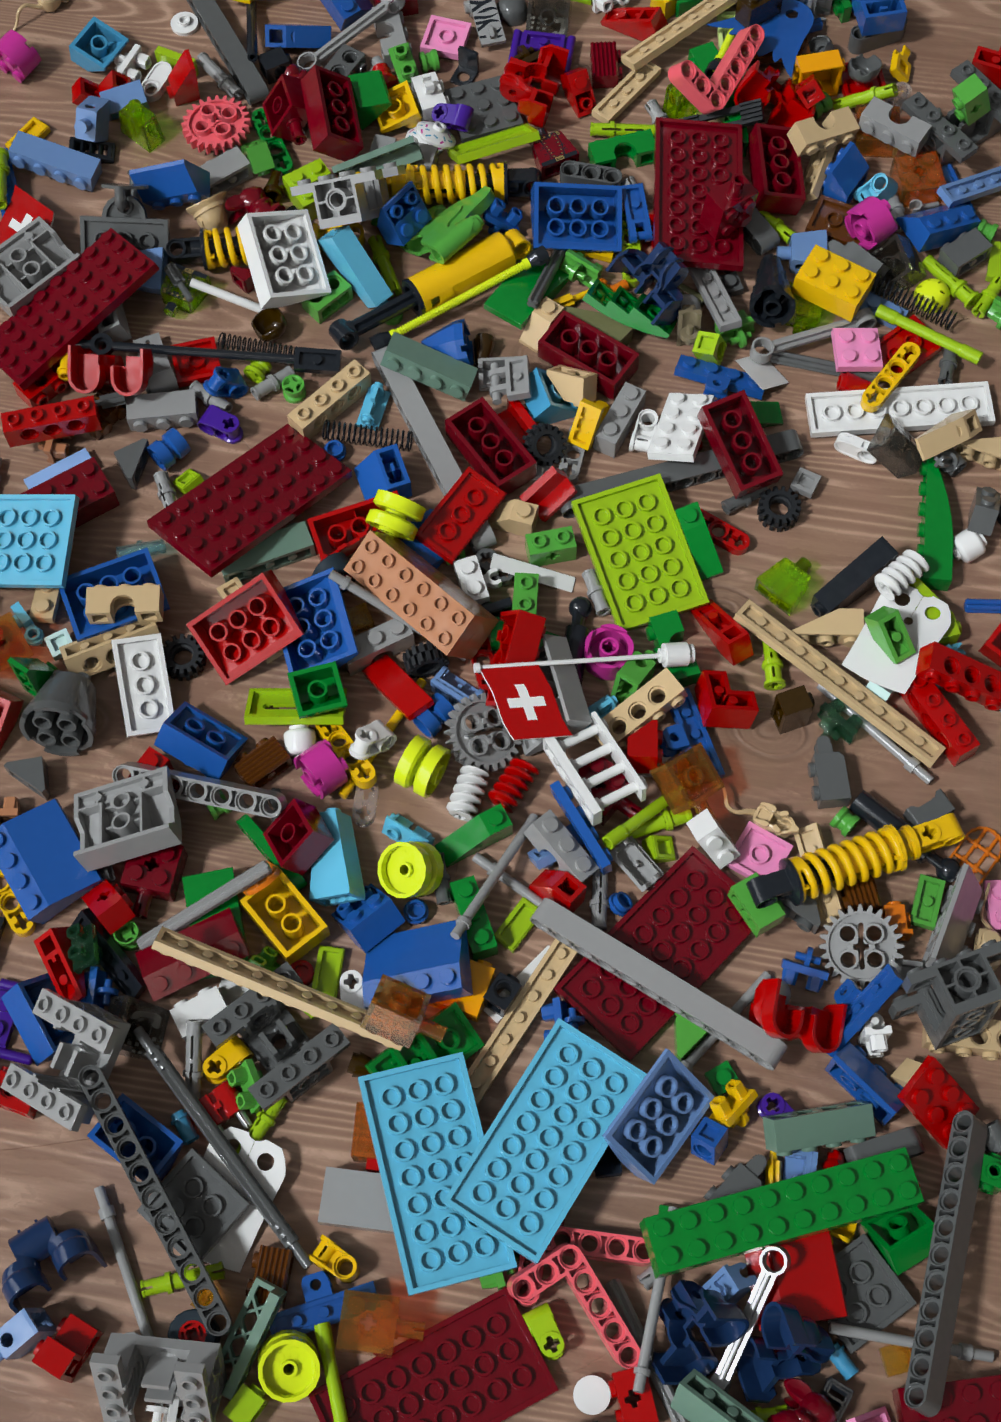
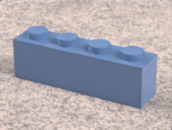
M19 130L8 150L10 163L17 168L33 171L37 175L53 178L60 183L73 185L80 190L93 192L102 173L101 159Z

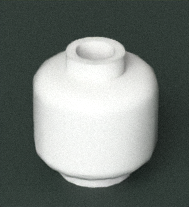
M965 529L954 536L953 557L957 561L961 559L965 563H971L982 556L986 551L985 546L987 545L983 534Z
M309 725L289 726V730L283 735L284 748L294 758L316 743L315 731L309 728Z

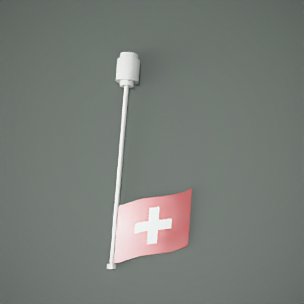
M15 185L11 202L0 222V244L38 216L52 228L55 213Z
M687 642L662 643L661 648L655 654L489 665L474 663L473 670L474 673L481 672L493 694L502 723L513 741L570 737L573 734L562 719L552 688L539 666L657 658L664 668L682 667L695 662V648L693 644H688Z

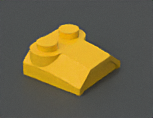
M406 80L388 89L392 105L377 118L382 134L403 126L414 128L422 120L419 105Z

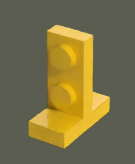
M583 398L580 401L567 442L588 451L592 446L596 431L611 407L604 401L592 402Z

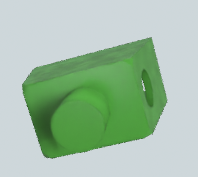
M646 650L643 654L655 653L651 650ZM635 651L632 655H640L642 653ZM657 658L627 660L616 675L611 696L614 695L621 704L650 681L657 664Z

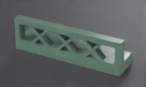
M412 135L331 168L333 173L339 177V172L349 170L360 172V168L376 166V170L384 169L383 164L396 162L397 166L405 165L406 167L407 164H414L424 160V156L418 139Z
M260 1276L256 1277L222 1348L224 1364L231 1362L233 1371L229 1380L226 1381L221 1395L230 1400L245 1382L287 1294V1291ZM261 1286L270 1291L265 1304L259 1306L256 1293ZM251 1303H253L254 1308L249 1309ZM256 1312L257 1321L253 1329L247 1331L244 1318L246 1314ZM243 1337L245 1346L241 1354L235 1356L232 1343L235 1339Z

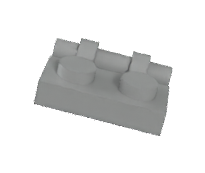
M527 355L505 359L504 367H499L497 362L491 363V370H489V380L492 384L490 387V397L494 405L501 404V397L506 394L508 401L531 398L530 369ZM502 378H506V383H500Z

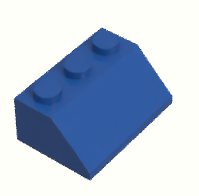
M320 0L341 31L374 7L369 0Z
M185 159L129 170V175L134 184L148 185V189H137L142 202L152 206L154 210H164L167 206L180 207L183 206V203L188 202L198 203L210 197V172Z
M943 205L896 218V222L919 253L942 247L947 242L951 243L963 232H969L975 227L977 228L981 222L970 205H957L951 208Z
M185 701L163 722L154 745L162 749L163 752L182 761L185 765L204 774L206 777L220 780L228 772L248 738Z
M48 973L17 983L1 997L36 1066L52 1061L59 1043H72L75 1036L72 1032L54 1029L53 1024L32 1013L42 988L50 989L57 993Z
M849 1042L831 1059L825 1071L856 1101L862 1100L872 1103L874 1118L884 1127L904 1106L897 1097L903 1087L898 1083L893 1084L886 1077L887 1073L878 1064L873 1065L866 1058L867 1054L858 1045L853 1046Z
M122 1093L118 1097V1101L160 1181H162L171 1170L184 1141ZM115 1120L110 1126L111 1132H120L124 1125L123 1121ZM98 1122L87 1137L120 1163L101 1124ZM127 1144L123 1149V1156H133L136 1152V1145ZM144 1167L139 1168L135 1173V1176L141 1181L146 1180L149 1175L148 1168Z

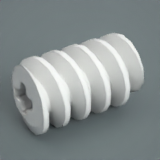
M910 549L905 550L902 555L898 556L895 561H892L888 567H885L881 573L875 576V585L886 599L893 601L895 600L894 594L897 596L902 594L901 589L906 590L909 588L908 583L913 584L916 582L915 577L920 578L923 576L922 571L927 572L929 565L917 552Z
M465 765L460 768V775L456 779L457 784L453 787L454 793L450 795L451 802H448L446 808L454 818L469 822L474 818L470 813H478V808L473 806V804H481L482 800L476 795L481 796L485 794V791L480 786L486 787L488 785V782L483 777H489V774L478 767Z

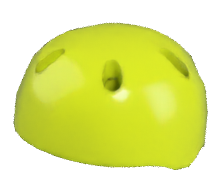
M935 278L926 279L919 283L914 290L913 300L919 293L915 303L916 306L924 295L919 309H921L926 299L929 298L924 312L931 301L935 300L929 314L937 302L939 304L935 313L938 312L941 305H943L941 310L943 312L950 303L949 287L942 280Z

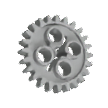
M474 693L469 696V699L467 697L461 699V703L458 702L453 706L455 710L448 712L449 717L452 719L445 721L444 724L449 726L450 729L444 731V734L449 735L451 739L447 740L445 744L453 745L450 754L457 752L456 762L463 759V766L472 765L486 772L490 770L492 773L497 771L498 768L506 767V763H510V760L513 759L511 755L514 756L519 753L515 747L521 745L522 742L520 740L513 741L502 723L498 709L485 706L486 694L481 693L477 697ZM488 714L493 716L494 724L488 720ZM466 719L471 721L472 729L467 727ZM496 727H502V731H495L488 735L482 734L470 739L464 738V735H472L479 731L484 732ZM495 737L500 740L501 747L496 745ZM473 743L478 745L479 753L474 751Z
M859 903L857 911H854L853 907L848 905V913H845L842 909L838 910L839 919L833 915L829 917L833 925L824 924L823 927L829 932L828 934H820V937L826 940V943L819 945V948L826 949V953L822 954L820 958L829 959L825 968L833 967L835 969L831 975L832 977L838 974L842 975L840 983H843L848 978L855 983L859 981L861 989H864L866 981L870 983L888 963L894 968L900 967L895 958L900 959L904 957L902 953L897 952L898 949L905 947V944L897 942V939L901 938L903 933L894 932L899 924L890 925L889 921L892 916L888 915L883 918L882 908L877 913H874L873 905H870L867 911L863 909L862 903ZM859 923H863L864 926L863 942L869 945L864 950V969L860 968V949L855 947V944H858L860 940ZM844 926H850L855 930V937L853 939L847 940L843 938L841 929ZM870 926L879 927L882 932L881 938L871 939L867 934V929ZM846 952H851L856 957V963L851 966L844 964L842 955ZM872 952H878L882 956L883 961L880 965H872L868 961V955Z

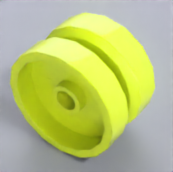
M378 489L373 502L382 510L370 509L365 522L388 535L414 541L418 529L409 521L421 522L426 509L405 497Z
M419 734L416 735L408 744L399 760L394 775V783L406 789L413 785V792L427 799L435 791L446 771L451 757V750L439 744L432 748L431 740Z
M396 842L389 845L382 852L378 861L380 884L388 894L396 898L424 897L429 895L439 887L443 878L444 864L441 855L434 846L427 842Z
M294 1329L281 1330L270 1335L262 1344L258 1354V1379L263 1391L272 1399L283 1403L297 1402L307 1397L316 1387L320 1377L319 1355L314 1342L305 1333Z

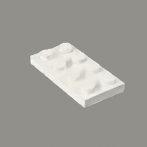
M669 393L647 451L648 460L694 462L704 435V430L697 415L702 406L715 401L714 395Z
M161 633L111 640L127 738L159 733L163 722L174 712Z

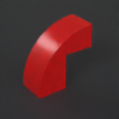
M111 70L100 84L79 77L72 86V103L79 105L90 95L100 97L99 92L130 83L131 78L114 70Z

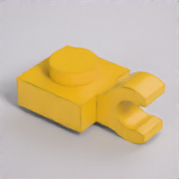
M903 45L900 53L896 49L893 51L889 70L892 77L896 78L901 84L909 82L911 64L908 62L911 51L906 45Z

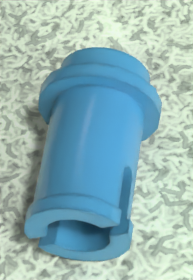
M181 1109L170 1116L172 1119L170 1123L175 1125L182 1141H184V1146L199 1139V1135L189 1118L190 1115L185 1109Z
M836 1342L833 1344L835 1351L831 1354L830 1360L844 1377V1380L847 1381L859 1371V1368L855 1366L843 1350L845 1348L844 1345L840 1346Z

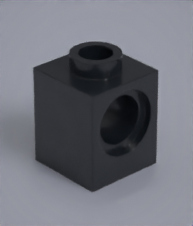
M281 46L258 55L260 71L269 85L277 82L280 76L285 73L286 68L293 64L288 53L285 54Z
M500 972L483 996L484 1006L504 1017L522 990L520 981L511 974L505 975ZM501 989H507L511 994L508 997H500L497 992Z

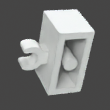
M436 72L411 77V87L422 114V121L435 122L431 116L433 108L439 103L450 104L448 96L443 94L445 90L442 79L438 80Z
M476 555L453 562L460 589L480 605L490 602L487 587L496 589L502 586L501 579L495 581L491 579L493 576L499 575L497 568H492L482 575Z

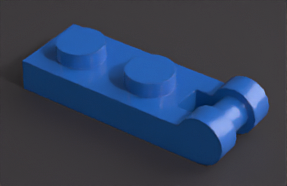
M643 183L622 185V202L628 228L629 243H637L639 240H645V242L652 241L653 235ZM643 227V231L636 232V228Z

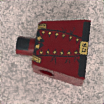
M545 128L538 129L540 140L532 142V155L537 169L542 173V181L559 175L560 166L563 162H579L578 150L561 131L557 130L548 134Z

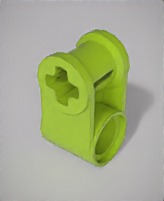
M545 1302L522 1314L543 1356L548 1360H557L562 1357L565 1352L564 1340L548 1303ZM550 1339L554 1343L558 1341L560 1343L557 1345L558 1351L554 1353L551 1349L545 1350L548 1347L547 1341Z

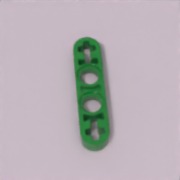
M256 109L252 113V122L259 139L267 141L270 153L275 148L282 150L279 154L271 153L275 165L273 170H279L284 175L294 171L292 159L282 138L274 136L272 138L264 137V134L270 132L264 109ZM260 118L265 120L266 125H262ZM281 161H283V164H284V166H285L286 169H283L282 167H280V162H281Z
M244 814L236 821L241 831L269 862L279 866L298 891L307 886V882L300 874L281 868L263 835V831L247 814Z

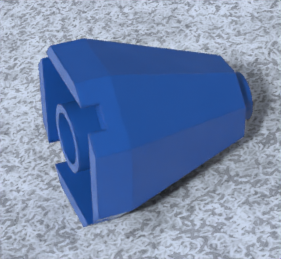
M465 319L456 320L421 341V344L451 356L456 360L471 366L474 364L472 341H469L468 335H470V331Z

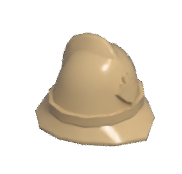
M221 191L186 208L187 213L192 215L194 220H197L200 227L211 231L213 228H217L219 234L223 233L224 227L228 226V216L224 200L227 191Z

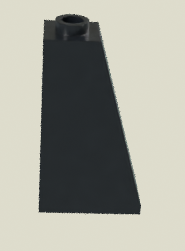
M883 536L813 595L810 605L813 613L817 617H821L839 608L848 607L876 586L875 576L881 573L885 567H888L892 561H895L899 553Z

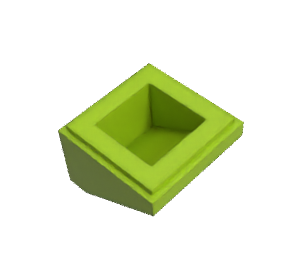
M189 468L172 483L185 495L201 484L204 479L199 473Z
M650 835L642 840V848L655 863L676 860L672 836Z

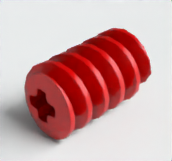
M518 758L510 760V766L504 769L505 774L499 776V782H496L493 786L494 790L488 792L491 802L495 806L501 803L507 813H513L509 805L518 806V802L514 799L515 797L519 799L524 798L520 789L524 791L529 790L525 782L534 783V779L530 774H540V771L531 763Z

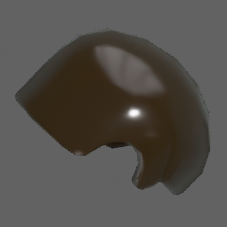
M268 308L256 314L251 325L259 339L270 342L279 339L286 332L287 321L279 308Z

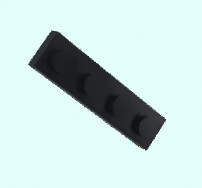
M89 908L81 910L70 927H72L73 931L130 1003L138 1000L147 988L142 974Z

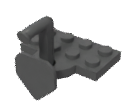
M130 175V184H101V188L114 189L115 196L108 200L103 207L102 216H80L81 254L110 228L138 250L163 247L166 250V245L170 241V219L148 218L146 209L141 203L140 195L137 189H148V185L134 184Z

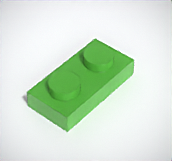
M920 874L910 913L911 925L931 931L935 929L946 881Z

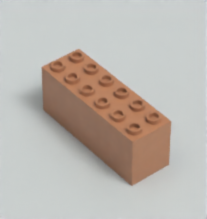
M369 530L343 569L446 656L473 659L499 621L397 537Z

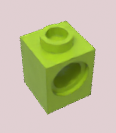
M699 330L692 352L697 359L721 365L727 344L720 334Z
M243 1383L222 1413L233 1422H255L269 1403L263 1398L266 1393L254 1383L250 1387Z

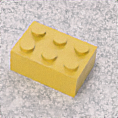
M815 245L796 274L791 292L852 322L872 289L876 273Z
M281 869L279 876L270 885L256 894L246 895L240 900L243 910L290 966L330 936L326 923Z

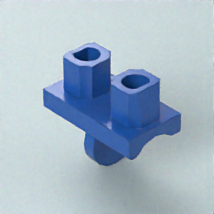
M496 197L483 214L484 224L489 226L488 233L493 234L498 231L504 233L510 229L519 230V223L523 218L522 211L512 207L508 213L505 212V203Z
M809 946L806 953L799 951L795 953L794 958L804 961L803 964L784 958L781 962V967L783 968L782 980L787 984L795 986L798 973L806 974L808 978L805 989L819 993L824 980H828L829 973L828 971L809 966L810 963L820 965L822 959L813 956V948Z
M90 966V971L84 972L87 997L81 999L80 1002L95 1004L104 1009V1006H110L111 998L119 996V990L112 988L113 980L108 979L107 972L99 970L100 967Z
M560 997L552 998L553 1003L541 1007L542 1018L545 1022L555 1021L556 1023L558 1018H560L577 1030L578 1026L585 1024V1017L577 1016L576 1008L568 1009V1004L565 1001H561ZM551 1029L544 1031V1040L546 1039Z

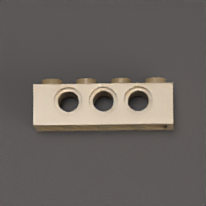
M354 359L287 415L289 425L302 436H306L309 439L313 438L323 429L326 419L330 420L331 423L367 393L368 388L372 385L370 372Z
M136 621L80 642L74 641L59 647L69 672H83L92 676L115 667L111 640L158 634L159 630L155 622L139 623Z
M666 667L603 718L609 726L610 734L623 752L627 748V739L631 734L652 720H658V723L661 722L669 710L672 708L676 709L685 702L688 694ZM657 695H665L663 702L654 703V698ZM638 710H646L644 717L640 719L634 718ZM619 725H626V730L622 734H615V730ZM597 734L594 735L598 742L603 746V743L601 742Z
M992 1019L984 1032L978 1034L982 1037L983 1044H977L973 1041L972 1037L937 1050L934 1049L923 1026L922 1048L929 1049V1052L935 1054H944L945 1051L956 1052L955 1055L959 1057L979 1055L984 1060L997 1061L998 1058H1001V1044L999 1043L1001 1020Z

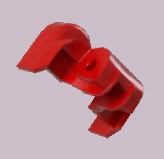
M549 44L540 47L537 62L529 63L511 57L504 67L505 73L499 79L500 93L505 99L518 103L517 111L522 115L528 116L527 121L533 126L544 128L553 97L557 95L561 86L559 75L565 73L569 55L568 49ZM531 83H541V89H536L531 86Z
M759 60L746 71L734 94L735 105L759 98L762 100L763 108L769 102L775 107L769 114V125L792 127L797 121L813 117L816 110V105L806 109L804 104L796 99L795 85L792 83V79L789 78L782 85L776 81L780 75L779 69L775 70L769 65L764 72L760 71Z
M68 345V382L76 392L82 394L96 393L105 384L112 385L114 390L120 395L137 396L147 388L148 381L154 370L152 349H140V357L126 356L125 367L123 358L119 355L85 354L80 345Z
M763 979L755 989L754 1000L749 1011V1021L761 1027L771 1038L785 1041L800 1039L805 1048L812 1053H832L836 1051L842 1040L847 1011L846 1004H829L821 1010L813 1006L785 1005L787 996L779 994L782 979Z

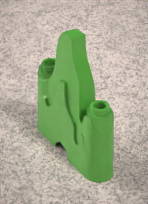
M484 186L473 195L456 202L447 209L442 204L431 207L428 212L432 219L404 246L400 247L405 252L416 256L430 252L429 259L440 264L446 263L482 230L484 222L480 216L495 199L492 189Z

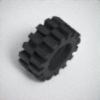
M534 424L531 426L532 429L526 430L528 435H523L522 439L525 440V443H522V445L536 460L537 465L544 467L546 465L553 466V463L560 462L559 457L563 458L565 455L562 453L563 450L567 449V446L563 444L567 442L566 438L562 437L564 433L559 431L558 427L550 424ZM542 436H548L552 443L550 450L545 454H541L537 449V442Z
M774 486L772 491L769 488L766 490V493L761 495L757 515H759V522L763 521L762 525L765 528L767 525H770V531H773L775 527L777 532H781L782 528L788 531L790 526L792 528L795 526L802 506L801 500H798V494L792 495V489L789 488L787 492L785 491V486H781V490H778V486ZM780 503L788 508V512L784 515H778L771 511L770 506Z
M180 634L179 639L174 635L172 636V642L166 640V647L163 646L167 674H170L174 680L177 677L178 681H183V677L189 681L191 680V675L194 678L198 677L197 672L202 673L204 670L203 666H206V654L196 639H193V636L189 634L187 638H185L184 634ZM181 651H189L192 653V659L186 664L179 665L174 661L175 655Z
M427 641L426 644L421 642L419 646H411V649H407L402 657L407 675L413 679L416 677L417 679L422 678L423 676L429 678V675L435 676L443 666L448 667L450 664L448 656L430 641Z

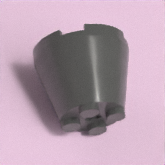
M53 671L50 678L22 713L19 727L23 736L28 741L33 740L45 747V752L59 756L80 755L82 750L91 747L96 735V688L90 681L91 677L83 672Z

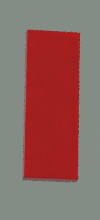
M387 654L362 670L364 676L409 721L434 705L433 699Z

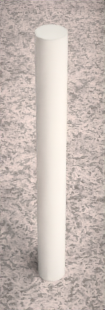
M191 279L189 286L257 313L263 310L259 303L197 279Z

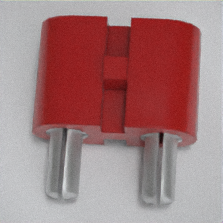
M228 1080L214 1088L208 1095H204L199 1101L221 1131H224L222 1125L237 1116L243 1127L247 1129L253 1123L244 1110L238 1109L236 1096L239 1092L236 1087L229 1085Z

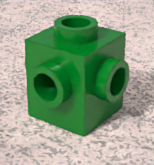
M995 1153L984 1154L978 1187L980 1192L993 1195L1001 1191L1000 1155ZM989 1170L995 1171L996 1176L991 1175Z

